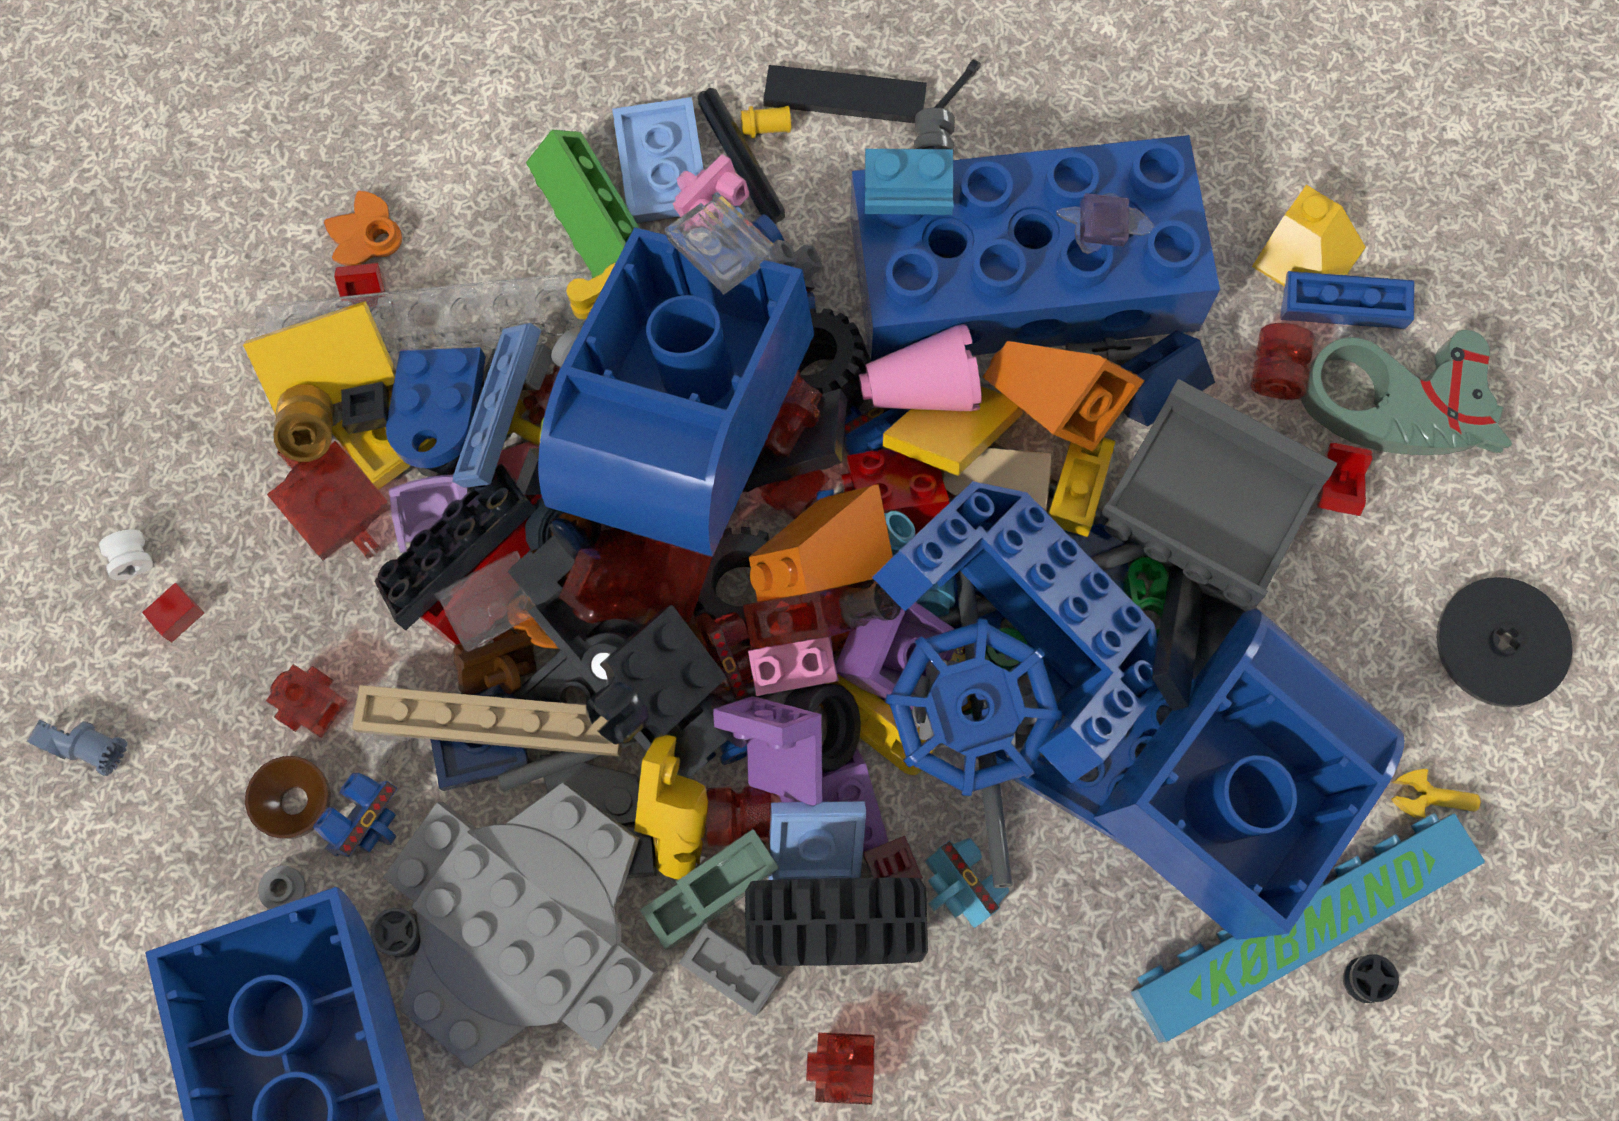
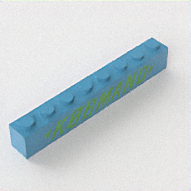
M1434 812L1410 825L1415 834L1401 841L1398 835L1394 834L1374 845L1372 848L1377 855L1362 862L1357 855L1333 868L1338 876L1325 884L1322 883L1289 934L1236 940L1223 929L1216 933L1221 942L1206 950L1200 942L1177 955L1181 963L1178 966L1165 972L1162 965H1159L1137 977L1141 986L1131 991V994L1158 1042H1167L1484 864L1485 860L1455 813L1439 820Z

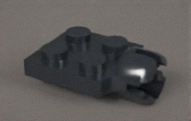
M669 605L662 608L600 663L608 679L605 686L588 700L586 715L591 724L601 716L607 720L597 732L615 745L629 742L644 727L649 729L656 738L662 737L727 677L674 606Z

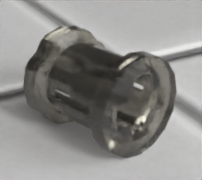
M876 581L869 588L845 589L841 593L839 600L841 616L845 623L852 628L866 626L870 620L874 619L882 621L893 620L897 618L901 609Z

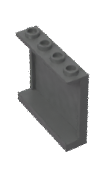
M1178 379L1108 503H1106L1097 522L1104 525L1105 531L1114 538L1122 541L1129 539L1144 547V552L1154 560L1159 562L1169 561L1184 569L1183 573L1189 579L1200 584L1209 583L1224 591L1223 595L1229 601L1240 606L1249 605L1255 608L1268 592L1266 589L1320 489L1330 478L1337 463Z

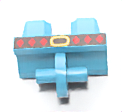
M971 838L964 839L955 844H952L949 840L940 846L925 863L934 874L928 882L938 894L928 903L932 910L935 911L945 904L955 918L963 913L975 929L1000 909L998 904L1008 894L1009 888H994L992 874L982 882L978 879L970 867L981 860L982 856L981 851Z

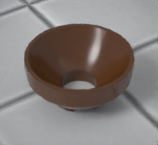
M282 756L262 765L252 776L245 793V807L252 824L264 834L278 839H295L312 832L314 824L322 813L329 808L331 800L329 783L323 772L314 763L297 756ZM293 788L303 789L308 798L306 807L298 814L291 815L286 813L282 807V799L285 793Z

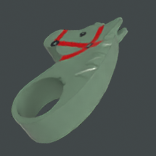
M1458 331L1446 341L1435 354L1436 370L1427 376L1424 381L1417 378L1378 345L1356 337L1342 338L1328 344L1308 364L1301 376L1300 397L1306 411L1329 431L1354 444L1378 451L1409 455H1445L1465 451L1475 446L1495 453H1501L1503 448H1509L1512 445L1511 440L1498 426L1503 407L1497 405V401L1488 387L1487 374L1490 348L1484 337L1475 331ZM1330 360H1346L1361 367L1373 382L1375 389L1373 404L1376 407L1354 411L1345 409L1331 400L1325 392L1321 380L1323 364Z

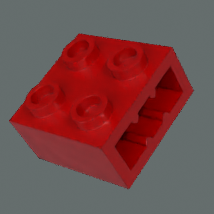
M891 449L847 455L848 473L841 474L843 493L879 485L884 513L898 511L907 516L915 528V535L949 504L941 471L937 467Z

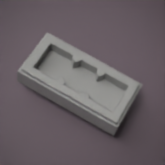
M707 924L703 926L679 962V964L754 1016H757L782 976L766 965H752L746 956V951Z

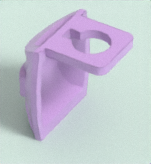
M453 475L422 478L388 489L392 520L400 553L407 552L406 542H411L420 531L429 530L442 518L445 508L451 502L461 500L467 494V488L452 482Z

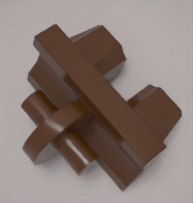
M510 627L495 631L494 635L490 637V644L479 648L470 640L455 645L453 648L454 665L458 671L459 691L462 694L472 695L496 685H500L507 694L519 691L521 687L520 677L536 672L533 653L534 644L531 643L532 638L528 636L526 631L517 634Z

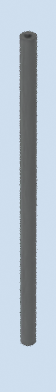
M959 570L955 576L961 625L964 627L976 623L979 616L975 586ZM974 643L964 646L966 660L974 657ZM973 694V696L970 695L974 721H978L982 718L981 711L988 708L985 699L977 700L975 694ZM996 751L978 757L979 770L997 765ZM1000 784L983 788L982 796L994 888L1011 887L1013 882Z

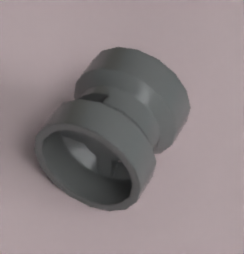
M927 108L919 111L915 115L914 130L918 137L914 140V149H953L954 154V142L950 138L955 128L953 113L942 108Z
M389 908L376 916L371 925L370 936L373 945L378 951L401 958L414 955L418 951L421 939L417 915L401 908Z

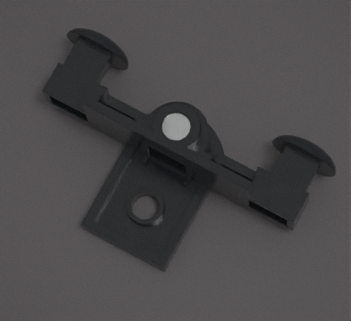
M553 518L549 521V526L554 536L540 548L530 550L507 572L535 604L528 613L561 651L522 684L519 691L512 694L517 699L567 703V689L570 686H576L585 693L587 704L588 700L605 686L608 679L600 663L640 629L643 624L626 616L615 614L599 616L568 580L567 576L579 565L591 572H596L600 566L598 550L591 538L578 525L564 518ZM712 692L699 703L703 712L689 723L684 717L667 733V735L676 737L674 757L680 759L678 770L680 776L691 778L717 755L714 751L727 740L740 748H743L747 743L745 739L735 738L733 732L714 727V709L730 703ZM646 727L634 736L645 751L650 748L656 738Z

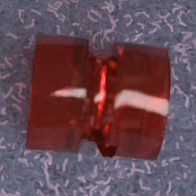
M1273 323L1262 327L1256 349L1258 359L1254 362L1250 383L1252 391L1258 395L1281 400H1295L1305 396L1310 372L1307 364L1311 362L1315 342L1313 332L1305 327L1290 323Z
M745 785L740 793H736L732 786L706 787L708 800L706 815L708 847L729 846L752 829L755 830L763 844H769L770 792L751 787L750 785Z

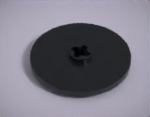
M1494 577L1473 582L1457 592L1448 601L1438 621L1436 634L1437 648L1445 670L1463 691L1484 703L1500 707H1521L1537 702L1548 696L1561 684L1570 667L1572 638L1562 612L1546 594L1523 581ZM1507 632L1512 637L1509 644L1513 648L1508 647L1502 650L1498 646L1500 642L1499 636Z

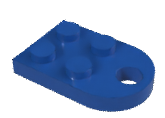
M481 347L401 350L399 352L386 424V435L393 450L405 463L418 468H434L449 463L461 454L480 397L486 359ZM430 438L437 439L432 449L426 452H418V448L423 441Z

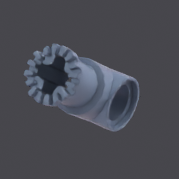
M39 719L26 741L62 759H81L95 766L96 771L103 776H108L113 772V769H117L118 766L115 762H121L117 758H123L124 754L122 753L127 751L125 739L121 737L112 739L95 731L93 724L86 721L73 728L70 734H64L65 731L60 730L59 732L55 726L50 727V724Z

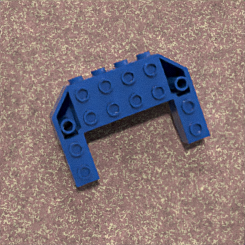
M972 481L872 578L906 611L935 583L941 588L960 570L1035 649L1040 647L1045 653L1044 658L1071 686L1057 701L1058 710L1063 711L1065 717L1038 750L1072 784L1106 760L1159 692L1152 679L1158 643L1155 625L1141 608L1113 582L1109 575L1079 547L1076 541L1027 492Z

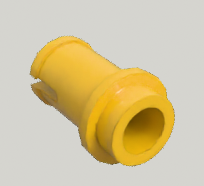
M748 106V110H741L742 134L751 135V139L756 137V134L790 133L791 115L789 106L756 110L753 109V106Z

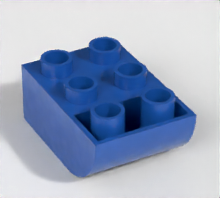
M634 227L562 364L549 397L542 425L538 462L540 490L545 506L713 557L814 336L803 269Z
M1252 609L1242 614L1192 682L1189 707L1170 712L1093 818L1236 940L1289 934L1390 783L1403 754L1404 734L1401 729L1258 609Z

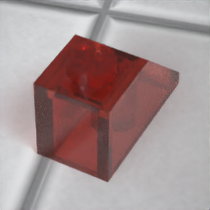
M848 585L743 605L752 650L826 638L856 629Z

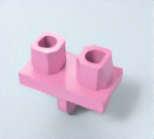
M721 154L706 170H701L696 176L688 171H683L678 176L677 184L681 192L675 197L676 201L673 203V206L682 219L681 228L683 232L691 235L698 229L713 234L722 225L724 215L721 206L725 201L734 206H740L749 197V190L746 181L735 173L731 159Z
M830 636L748 651L756 696L839 681Z

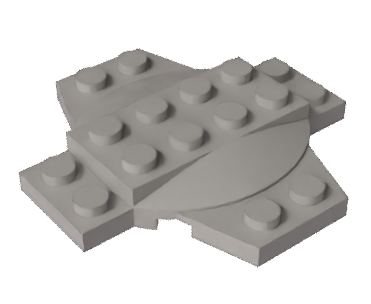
M568 782L558 785L506 824L480 828L473 826L444 802H437L383 876L384 879L414 902L411 907L417 911V923L421 939L399 1010L468 1067L479 1063L528 1026L549 1025L560 1021L564 1022L597 1050L601 1049L658 971L621 942V923L617 924L614 910L617 898L622 894L639 837Z

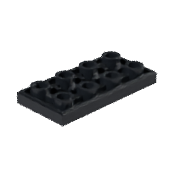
M841 388L781 406L742 492H749L757 487L778 481H788L795 476L819 469L826 470L842 463L847 398Z
M502 463L496 467L490 485L475 486L461 500L451 502L445 508L442 518L429 530H422L415 535L407 552H404L397 559L389 560L379 570L378 577L374 582L394 621L405 631L537 510L529 496L524 495L517 487V480Z

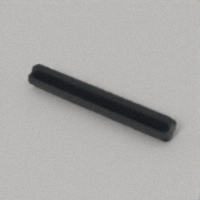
M708 88L706 91L700 92L697 96L698 105L728 158L731 159L737 174L746 181L749 195L761 216L763 214L768 216L774 224L782 221L785 218V209L719 93L714 88Z

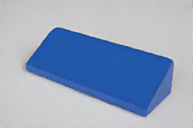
M1288 271L1281 307V320L1406 329L1414 320V280Z

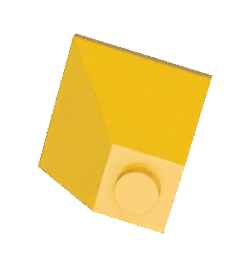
M1305 185L1278 224L1252 267L1285 287L1288 271L1347 275L1366 247L1343 207L1310 186Z

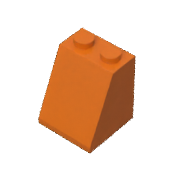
M1007 341L1003 348L992 357L989 368L982 376L1053 435L1091 451H1094L1145 381L1138 375L1100 355Z
M879 485L820 498L749 557L751 566L750 581L756 591L757 601L807 594L872 580V577L893 557Z

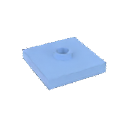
M865 801L821 802L815 806L803 802L771 803L769 853L780 869L772 874L769 880L860 878L866 821Z

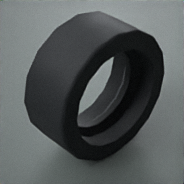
M819 684L794 689L787 696L784 705L816 713L818 706L822 703L826 711L828 725L826 738L822 745V770L834 771L846 765L854 756L861 731L859 708L853 695L843 686L835 684Z

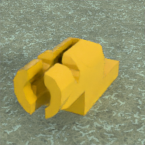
M666 734L654 739L642 759L634 831L653 837L655 847L654 864L656 868L665 876L679 880L696 868V863L700 864L703 845L701 838L705 834L708 800L703 784L677 775L680 759L674 757L676 737Z

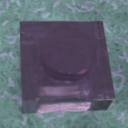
M1085 193L1080 202V242L1124 247L1129 239V198Z

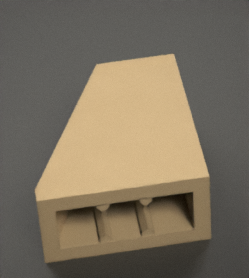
M987 448L959 476L940 469L946 491L955 497L974 481L1027 492L1046 512L1048 511L1052 453Z

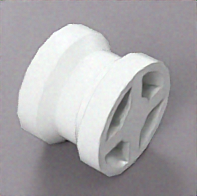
M140 530L118 531L106 536L99 542L101 555L108 558L109 563L106 566L109 578L112 580H127L149 571L153 567L151 556L143 550L145 539Z

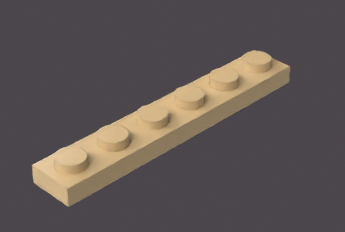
M359 685L352 730L358 733L621 757L623 743L615 745L607 741L597 732L607 720L601 716L591 724L586 715V705Z

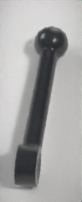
M973 59L968 64L965 72L934 108L944 109L969 78L973 77L975 72L980 69L981 63Z

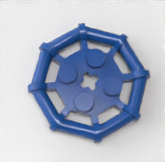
M977 618L976 623L925 639L922 636L914 641L916 647L891 694H886V703L890 704L906 757L903 761L908 767L915 766L961 791L962 796H972L974 791L1022 776L1028 779L1035 773L1033 767L1041 753L1038 748L1051 734L1057 721L1062 720L1063 711L1058 710L1043 662L1045 653L1040 647L1034 649L989 625L987 619ZM972 643L975 645L973 658L947 666L938 655ZM986 644L1019 661V663L1010 671L998 667L985 659ZM930 661L939 673L932 683L926 698L911 696ZM1026 671L1038 708L1025 707L1017 679ZM973 693L977 700L985 699L988 708L981 711L982 718L978 721H974L970 714L963 715L961 708L967 704V696ZM910 706L925 707L933 735L922 744ZM1024 717L1037 718L1019 753L1011 743L1018 725L1021 724ZM940 743L965 755L963 770L929 752ZM1003 749L1011 759L1010 761L975 771L976 757Z

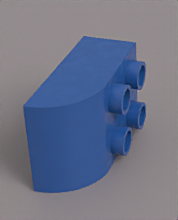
M334 887L145 952L184 1121H425L383 966L359 912L340 888Z

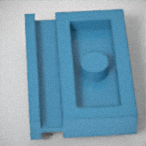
M865 149V214L952 215L953 149Z

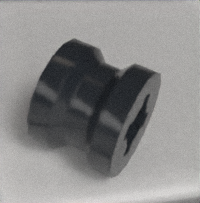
M1378 954L1357 957L1347 964L1343 973V985L1347 993L1356 1001L1361 1003L1383 1002L1390 999L1396 993L1399 985V975L1394 964L1386 957ZM1361 980H1365L1366 984L1369 986L1368 991L1367 986L1364 985L1363 981Z

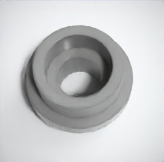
M277 866L267 871L261 878L258 887L260 901L267 909L304 898L306 891L305 880L301 873L289 866ZM285 880L287 891L283 896L277 897L274 893V887L279 881Z

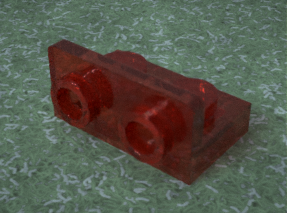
M647 537L626 598L627 602L632 606L652 608L657 613L662 608L673 605L689 626L712 557Z
M638 546L580 549L559 598L574 608L573 613L578 618L589 623H598L602 620L611 619L626 620L629 617L646 616L649 606L632 593L643 578V569L650 555Z

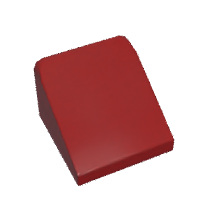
M174 583L142 613L156 631L172 643L205 612L177 583Z

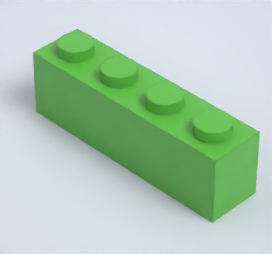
M552 129L527 160L526 164L533 174L537 186L543 191L552 206L556 218L562 223L571 238L575 250L583 258L592 274V278L601 275L608 266L616 263L634 227L639 228L582 132Z

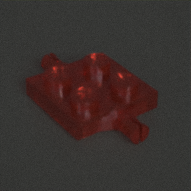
M334 441L322 457L310 462H298L287 458L277 451V454L281 456L292 470L288 473L285 480L267 495L315 553L324 561L341 546L353 541L365 558L368 559L374 556L364 544L365 542L377 554L381 546L377 544L366 529L375 519L387 511L391 505L340 445Z

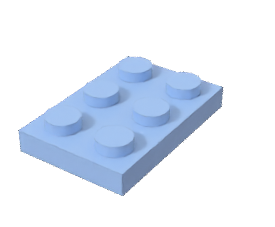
M692 97L612 109L626 206L636 223L680 217L673 206V203L676 201L675 197L681 192L677 184L678 176L683 171L691 172L696 176L701 170H704Z

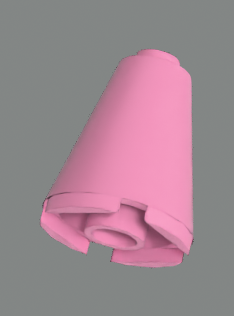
M965 324L953 326L866 364V373L858 375L862 399H871L874 408L947 411L980 410L978 403H981V387L976 357H972L970 350H965V345L972 344L968 327Z

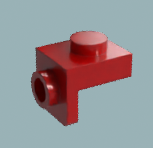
M1330 443L1325 457L1336 462L1337 465L1317 495V508L1361 516L1366 505L1365 474L1373 459L1372 451L1339 443Z

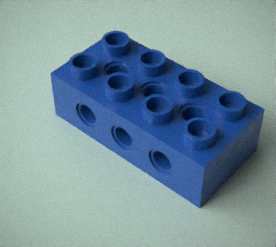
M1190 135L953 160L952 215L865 214V169L852 171L850 220L868 353L871 362L961 324H965L968 327L971 335L972 344L965 345V350H970L972 356L997 353L1007 341L1043 347L1066 346L1067 343L1102 342L1104 337H1114L1115 340L1166 335L1176 330L1182 333L1200 331L1220 291ZM940 256H949L953 258H942Z

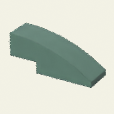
M752 829L676 881L677 884L641 908L640 911L664 949L670 950L742 899L751 881L766 880L780 868L755 830Z

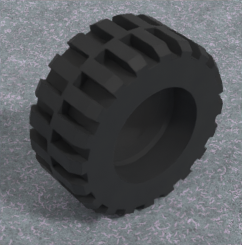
M825 878L751 881L745 890L746 956L752 965L768 966L875 965L922 962L928 953L926 886L920 878Z

